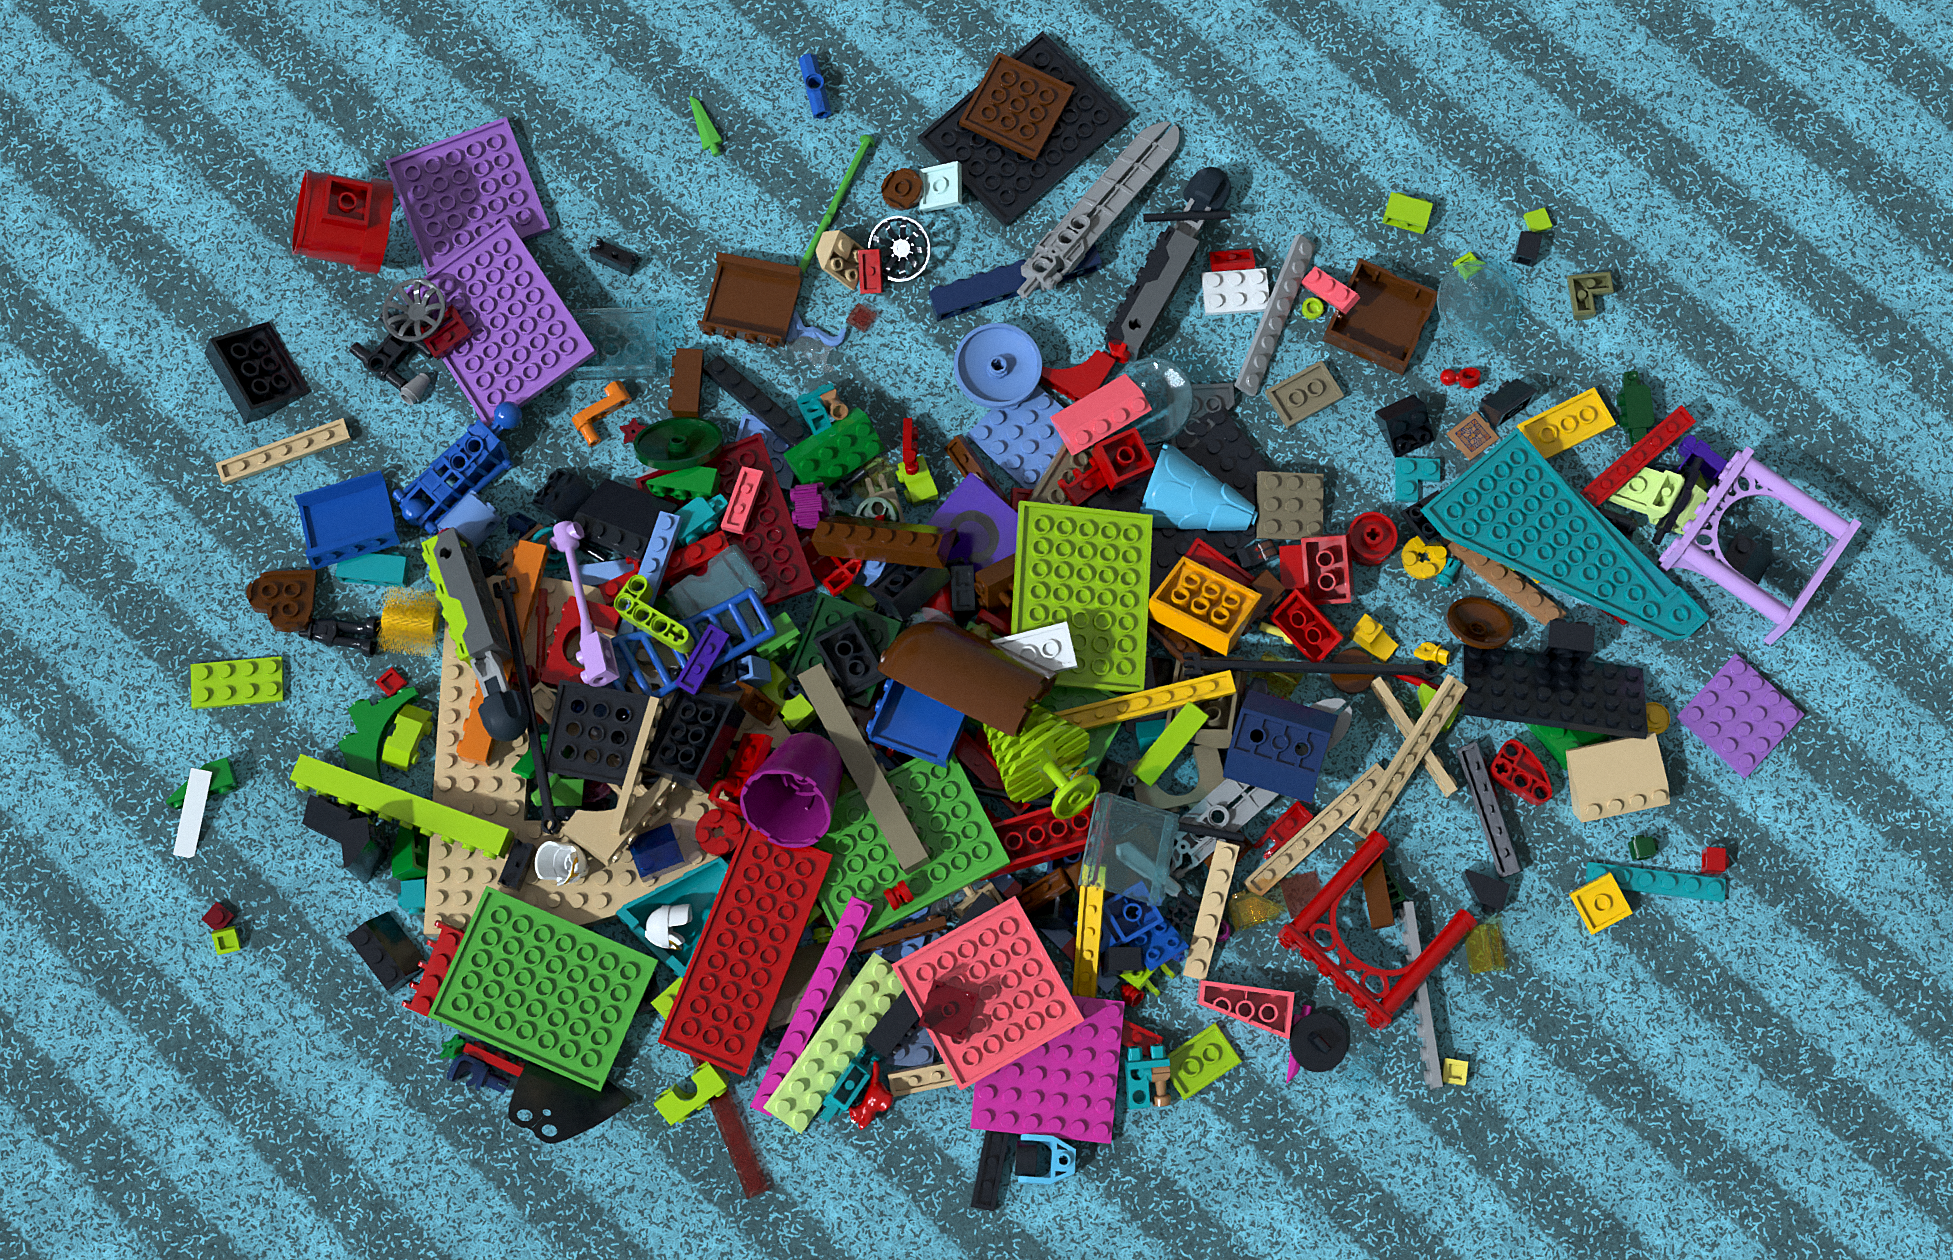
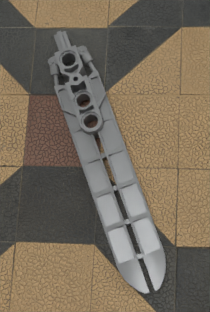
M1161 122L1141 131L1061 222L1043 237L1036 245L1032 257L1028 258L1025 264L1021 266V274L1027 278L1017 290L1022 299H1028L1036 288L1043 291L1054 289L1055 285L1063 279V275L1067 272L1070 273L1084 259L1085 253L1175 152L1179 143V129L1176 125L1162 138L1161 136L1171 125L1170 122ZM1062 268L1063 271L1058 273L1057 270Z
M1339 698L1325 699L1310 707L1333 714L1346 701ZM1350 705L1338 715L1332 738H1330L1326 753L1346 734L1352 718ZM1306 744L1300 749L1297 746L1295 748V752L1299 756L1306 755L1309 750ZM1226 779L1179 819L1178 822L1236 832L1279 794L1257 787L1246 794L1245 790L1250 785ZM1241 794L1243 798L1227 811L1225 807ZM1214 811L1223 812L1225 817L1223 822L1214 823L1211 819L1212 813ZM1168 829L1156 843L1161 849V844L1168 836L1178 841L1176 846H1166L1161 852L1163 856H1169L1173 862L1172 866L1166 869V874H1173L1179 880L1185 876L1184 873L1199 865L1215 851L1217 840H1226L1208 836L1199 839L1192 833ZM1188 853L1191 856L1192 864L1184 869L1179 868L1176 870L1182 864L1183 854ZM1141 878L1145 888L1149 887L1150 885L1146 883V879Z

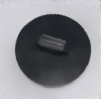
M1313 1013L1304 1016L1294 1025L1289 1038V1047L1294 1060L1302 1068L1312 1072H1326L1336 1067L1343 1059L1347 1048V1039L1343 1027L1336 1019L1326 1014Z

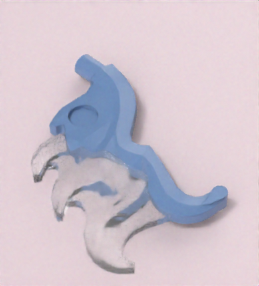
M795 310L785 347H779V350L784 357H787L786 351L791 350L796 362L803 366L802 359L807 358L812 362L816 370L822 373H829L835 370V368L828 366L827 357L834 347L843 343L846 329L842 328L838 336H829L814 326L805 327Z

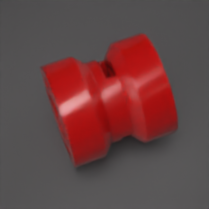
M904 880L897 882V885L893 888L883 890L894 911L901 908L903 903H910L915 900Z

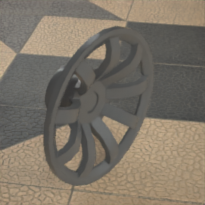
M422 278L408 279L395 286L386 297L382 311L383 321L387 330L396 338L407 342L420 341L432 335L439 328L445 316L446 302L441 290L431 281ZM414 284V300L412 301L405 292L404 287ZM421 284L431 288L426 292L422 300L420 296ZM399 292L408 305L404 306L391 301ZM436 293L440 303L428 305L431 296ZM389 307L404 312V314L389 318ZM440 309L437 321L433 320L432 311ZM406 321L401 326L399 333L391 326L395 322ZM427 324L433 326L422 334L421 326L425 327ZM414 325L416 336H404L406 330Z

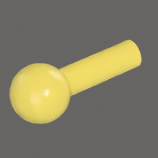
M1260 622L1258 630L1283 637L1286 643L1294 644L1278 626Z

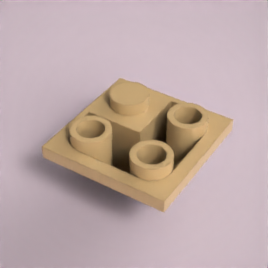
M840 230L823 232L816 248L821 269L849 289H855L859 279L858 250L865 249Z

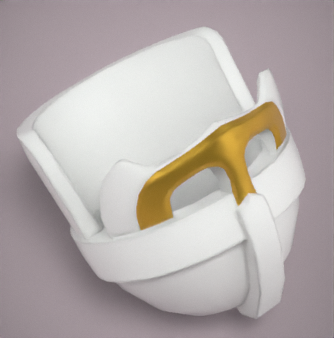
M545 842L538 849L535 858V870L538 877L544 880H556L558 882L557 886L577 882L580 877L588 873L590 868L587 864L585 853L576 844L569 842Z
M691 904L662 905L661 908L652 912L646 922L645 937L661 948L681 951V944L686 941L683 936L673 932V926L684 925L692 921Z

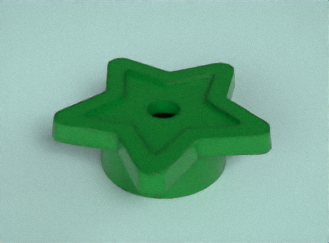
M455 1034L450 1041L441 1045L443 1051L439 1056L440 1059H444L447 1056L450 1059H455L456 1056L463 1052V1044L466 1041L460 1039V1035Z

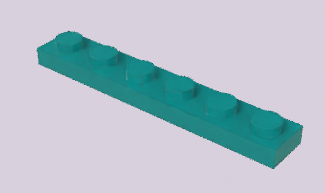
M1587 862L1585 884L1607 872H1611L1620 890L1720 903L1725 902L1726 879Z

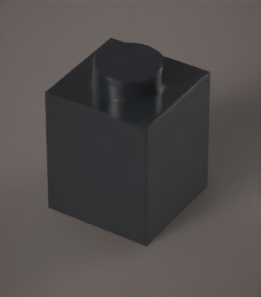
M1521 231L1517 238L1512 262L1533 267L1537 260L1542 236L1537 235L1533 231Z

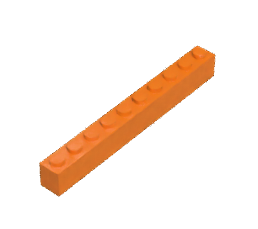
M520 540L519 545L514 547L512 559H514L513 566L508 568L506 574L508 582L509 578L515 577L518 583L519 593L513 594L522 644H524L549 556V550L546 545ZM502 602L501 608L497 612L512 652ZM513 658L503 662L504 673L510 690L513 683L511 682V674L516 672ZM476 679V695L471 697L469 709H471L470 716L464 721L463 740H459L456 752L459 753L458 756L462 761L489 767L496 740L489 736L478 712L480 704L484 703V696L479 681Z

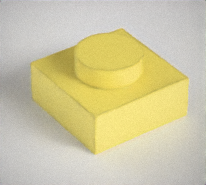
M1444 1058L1442 1083L1465 1086L1468 1062Z

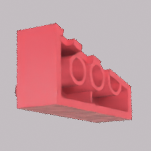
M1199 980L1196 1004L1272 1034H1277V1036L1282 1038H1290L1295 992Z

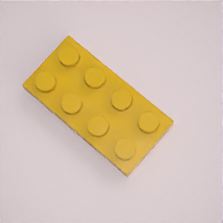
M1595 387L1518 424L1517 428L1543 458L1548 460L1615 427L1616 423Z

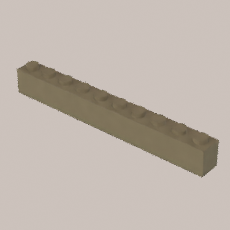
M819 663L797 675L905 874L909 875L929 864L931 860L928 855L932 852L925 841L921 843L917 835L921 833L914 821L911 823L908 821L906 816L910 813L904 802L898 803L895 797L899 794L893 782L887 783L885 776L888 773L882 763L877 765L874 759L877 753L871 743L866 745L863 738L867 735L861 724L856 726L852 720L856 718V715L850 705L845 707L842 700L846 697L839 686L835 688L831 682L835 678L829 667L824 669L823 665Z

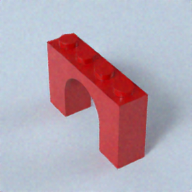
M569 596L568 602H564L561 614L563 616L561 622L556 624L554 642L547 649L548 659L546 665L541 667L539 673L540 681L546 687L558 690L560 680L586 684L581 678V672L585 669L573 666L568 662L567 648L570 641L577 634L581 633V618L576 597ZM586 600L590 619L596 630L616 636L622 621L618 611L614 607Z

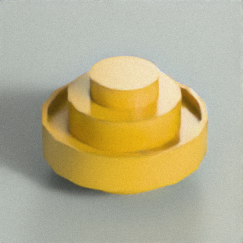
M1656 702L1646 703L1648 733L1655 732L1656 736L1662 734L1670 723L1668 710L1662 704Z

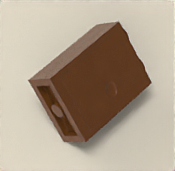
M1016 552L975 573V605L979 610L984 609L993 615L1007 607H1012Z

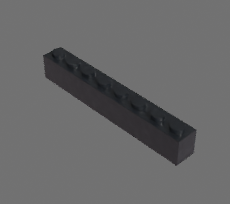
M982 892L951 931L999 904ZM903 990L864 1039L886 1058L890 1055L894 1057L902 1048L899 1044L904 1037L909 1039L917 1029L914 1024L920 1017L905 990Z

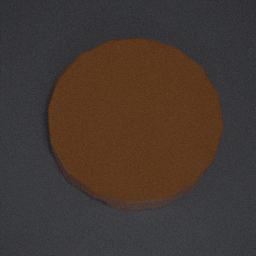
M900 168L901 170L890 172L882 183L881 192L883 199L892 209L899 211L908 210L916 206L924 193V184L921 177L914 170L908 168Z
M1348 649L1335 656L1332 662L1372 663V660L1359 650ZM1329 674L1335 687L1346 694H1358L1366 690L1371 685L1375 676L1365 674Z

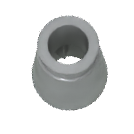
M420 373L401 388L399 396L409 405L418 403L431 382L430 378L424 373Z

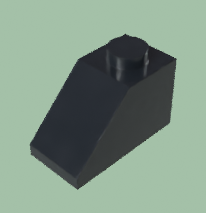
M1465 869L1462 872L1461 878L1475 905L1480 907L1483 913L1489 915L1500 913L1503 909L1510 884Z

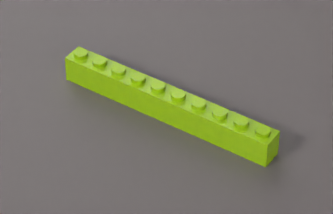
M300 754L290 776V780L295 782V787L305 792H308L309 789L317 791V796L321 794L327 798H330V796L337 798V803L350 807V804L358 806V811L369 815L373 811L379 814L378 818L388 822L395 819L400 821V826L412 830L413 826L420 829L421 834L433 837L434 834L441 836V841L454 845V842L463 844L461 848L473 853L476 849L483 852L484 857L496 860L497 857L505 859L515 835L508 828Z

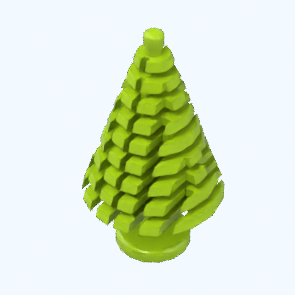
M1036 703L1031 705L1030 708L1033 709V712L1019 737L1009 736L983 723L984 731L988 737L989 745L992 748L993 756L1010 800L1016 803L1022 800V803L1033 801L1058 787L1060 790L1053 799L1051 809L1056 818L1063 820L1080 813L1098 794L1100 782L1095 776L1085 774L1072 780L1068 778L1074 772L1071 769L1082 762L1086 755L1084 751L1089 748V733L1085 732L1086 730L1073 725L1074 723L1061 718V716L1050 712L1044 707H1040Z

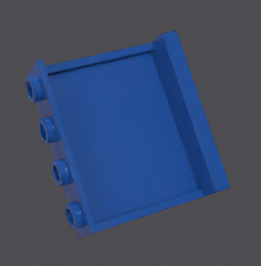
M381 470L294 496L299 507L307 550H305L306 557L313 570L401 544L388 487Z
M888 678L884 685L885 694L882 699H878L875 706L876 715L867 724L866 732H868L869 740L947 768L969 716Z

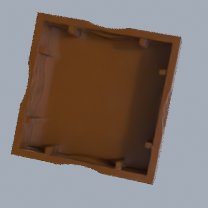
M1359 258L1347 287L1356 292L1360 299L1346 314L1336 308L1322 341L1403 375L1440 292L1412 280L1400 278L1380 266Z

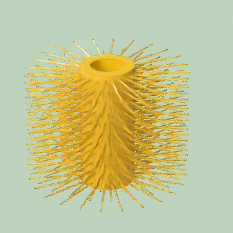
M387 586V603L385 598V606L382 609V618L380 620V626L383 628L381 635L384 634L385 641L386 639L388 641L386 646L392 651L391 643L394 647V639V644H397L395 648L397 647V650L401 653V645V648H404V651L410 655L406 647L408 641L409 645H411L413 640V653L416 656L415 649H417L418 643V648L420 647L419 653L423 656L421 640L422 646L423 643L424 646L425 643L427 645V648L425 647V650L423 648V651L427 654L429 646L430 653V644L432 649V640L430 638L433 639L434 643L440 622L436 597L434 602L435 593L430 603V599H427L429 594L423 588L424 595H422L421 601V596L419 598L420 591L418 592L416 588L417 602V598L416 600L414 598L416 593L414 594L410 588L411 596L410 593L406 596L404 595L405 589L401 586L403 600L401 601L402 597H399L401 592L398 591L396 586L394 587L396 590L394 599L393 594L391 598L392 589L389 587L390 602ZM384 642V646H383V644H382V648H384V651H386L385 642Z

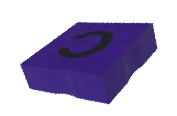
M973 472L967 475L925 524L957 529L947 561L958 557H963L965 563L973 561L974 583L976 572L1016 552L1018 511L1011 508L1001 498L1000 494Z

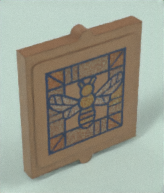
M1476 411L1446 433L1455 443L1456 449H1460L1469 461L1499 439L1490 428V423H1486Z

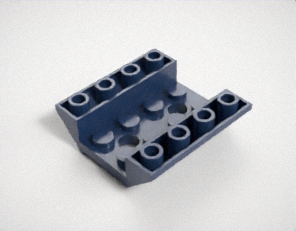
M1249 690L1241 707L1227 752L1223 778L1312 804L1318 785L1319 773L1330 738H1332L1338 715ZM1256 730L1264 734L1263 740L1258 743L1253 742L1250 738L1252 732ZM1306 744L1309 748L1308 753L1303 756L1297 755L1295 752L1296 746Z

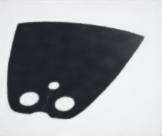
M528 1060L514 1088L509 1104L508 1117L512 1123L520 1128L532 1130L535 1137L541 1141L553 1144L565 1141L592 1129L632 1103V1100L609 1080H606L600 1092ZM528 1110L532 1113V1118L529 1121L520 1120L517 1116L518 1111ZM543 1110H550L551 1115H544ZM543 1126H554L557 1129L556 1135H545L542 1132Z

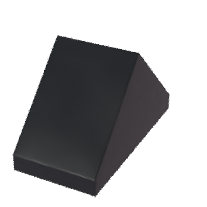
M1108 947L1101 953L1102 977L1144 971L1143 948Z

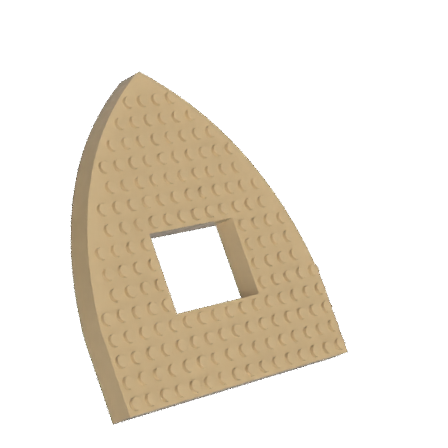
M506 576L486 578L496 610H500L502 602L494 596L493 583L499 582L501 585V581L505 580ZM542 577L523 644L526 664L532 665L536 670L535 686L541 679L539 678L540 669L543 665H546L548 659L547 649L554 642L556 624L561 622L563 616L561 614L564 602H568L569 596L576 597L571 581ZM582 584L586 600L606 605L599 588ZM445 620L433 802L508 828L515 835L505 859L497 857L496 860L484 857L483 852L477 849L474 853L461 848L463 845L461 843L454 842V845L445 843L440 840L441 836L434 834L433 837H430L424 935L428 938L439 937L442 929L434 925L436 920L466 931L486 886L583 928L593 927L618 919L616 911L624 904L654 891L657 887L683 877V874L720 857L724 859L728 855V853L721 856L707 854L700 848L695 837V829L699 819L709 810L720 808L714 806L707 799L709 794L688 789L681 785L675 791L671 790L666 796L667 800L663 806L668 810V813L652 828L648 825L646 827L641 826L637 831L638 836L631 845L627 844L622 850L623 855L616 863L612 862L609 867L564 835L563 827L568 821H562L561 831L558 834L554 833V835L543 832L541 828L542 821H528L530 779L522 778L521 775L511 772V768L530 748L527 729L517 740L509 742L496 740L489 767L462 761L458 756L459 753L456 752L459 740H463L464 721L470 716L471 709H469L471 697L476 695L477 688L475 683L477 676L466 662L458 659L455 653L457 646L449 635L448 629H450V626ZM579 633L568 645L567 658L568 662L573 666L585 669L584 664L582 665L576 657V653L581 650L579 644L581 633ZM602 633L610 638L615 637L609 634ZM654 637L650 638L652 642L659 641ZM640 641V644H639L637 653H638V651H639L640 649H642V648L645 649V647H644V645H643V643H642L641 641ZM635 656L640 669L650 678H656L658 672L655 666H643L638 661V657ZM629 673L627 683L634 693L643 695L636 679ZM513 682L511 689L520 692L519 686L514 685ZM651 685L652 691L660 689L658 685ZM719 685L699 690L734 699L737 703L744 693V690L721 692L719 691ZM547 687L551 692H557L556 689ZM673 692L662 698L664 705L672 696ZM746 712L734 740L740 741L743 733L767 734L773 737L771 746L777 748L791 734L777 714L770 726H767ZM729 749L727 752L731 762L736 753L734 749ZM642 768L640 769V772L643 773V776L656 775ZM648 784L643 786L647 790H649L654 784ZM724 791L721 792L719 798L728 801ZM735 815L743 832L748 822L744 816ZM551 821L548 822V825H547L548 829H549V828L551 827V825H552V822H551ZM722 827L713 830L715 833L714 838L725 835ZM515 839H519L526 844L527 842L534 844L537 851L542 844L548 841L574 843L585 853L587 864L590 866L588 873L580 877L577 882L557 886L558 882L556 880H544L538 877L535 870L536 851L520 892L497 884Z

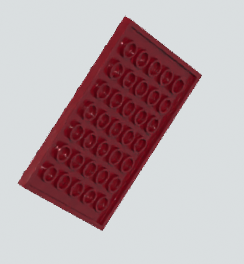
M761 433L723 446L715 458L699 465L718 470L721 482L717 495L721 494L728 504L742 466L761 470L765 475L744 535L723 530L732 553L669 580L682 620L726 601L750 587L755 589L764 607L817 589ZM658 470L635 479L639 491L680 506L679 510L693 500L689 498L680 500L670 495L656 496L651 493L646 484L647 480L680 470ZM725 512L718 518L720 523L717 524L716 528L709 533L706 532L698 541L722 531L721 524ZM679 546L675 550H672V552H675L683 547ZM749 598L737 605L743 616L756 611ZM729 609L716 615L721 624L734 619ZM707 619L696 624L698 631L706 630L710 622Z

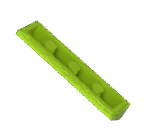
M1189 701L1131 772L1152 787L1210 716L1195 703Z

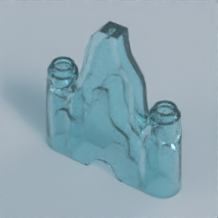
M733 544L708 561V571L705 575L701 577L688 575L669 589L664 598L683 620L726 601L747 588H754L760 599L767 595L768 590L767 585L739 546ZM748 598L739 603L737 606L753 636L763 632L750 599ZM729 609L716 615L727 634L746 641ZM708 620L696 624L701 636H703L710 624ZM762 642V643L756 645V646L753 647L752 649L755 650V649L758 648L760 645H762L764 642Z

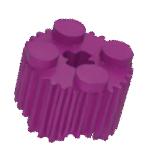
M824 483L796 485L795 488L790 489L791 502H795V511H792L793 524H797L800 530L815 529L818 521L824 519L825 516H829V502L822 493V490H825Z

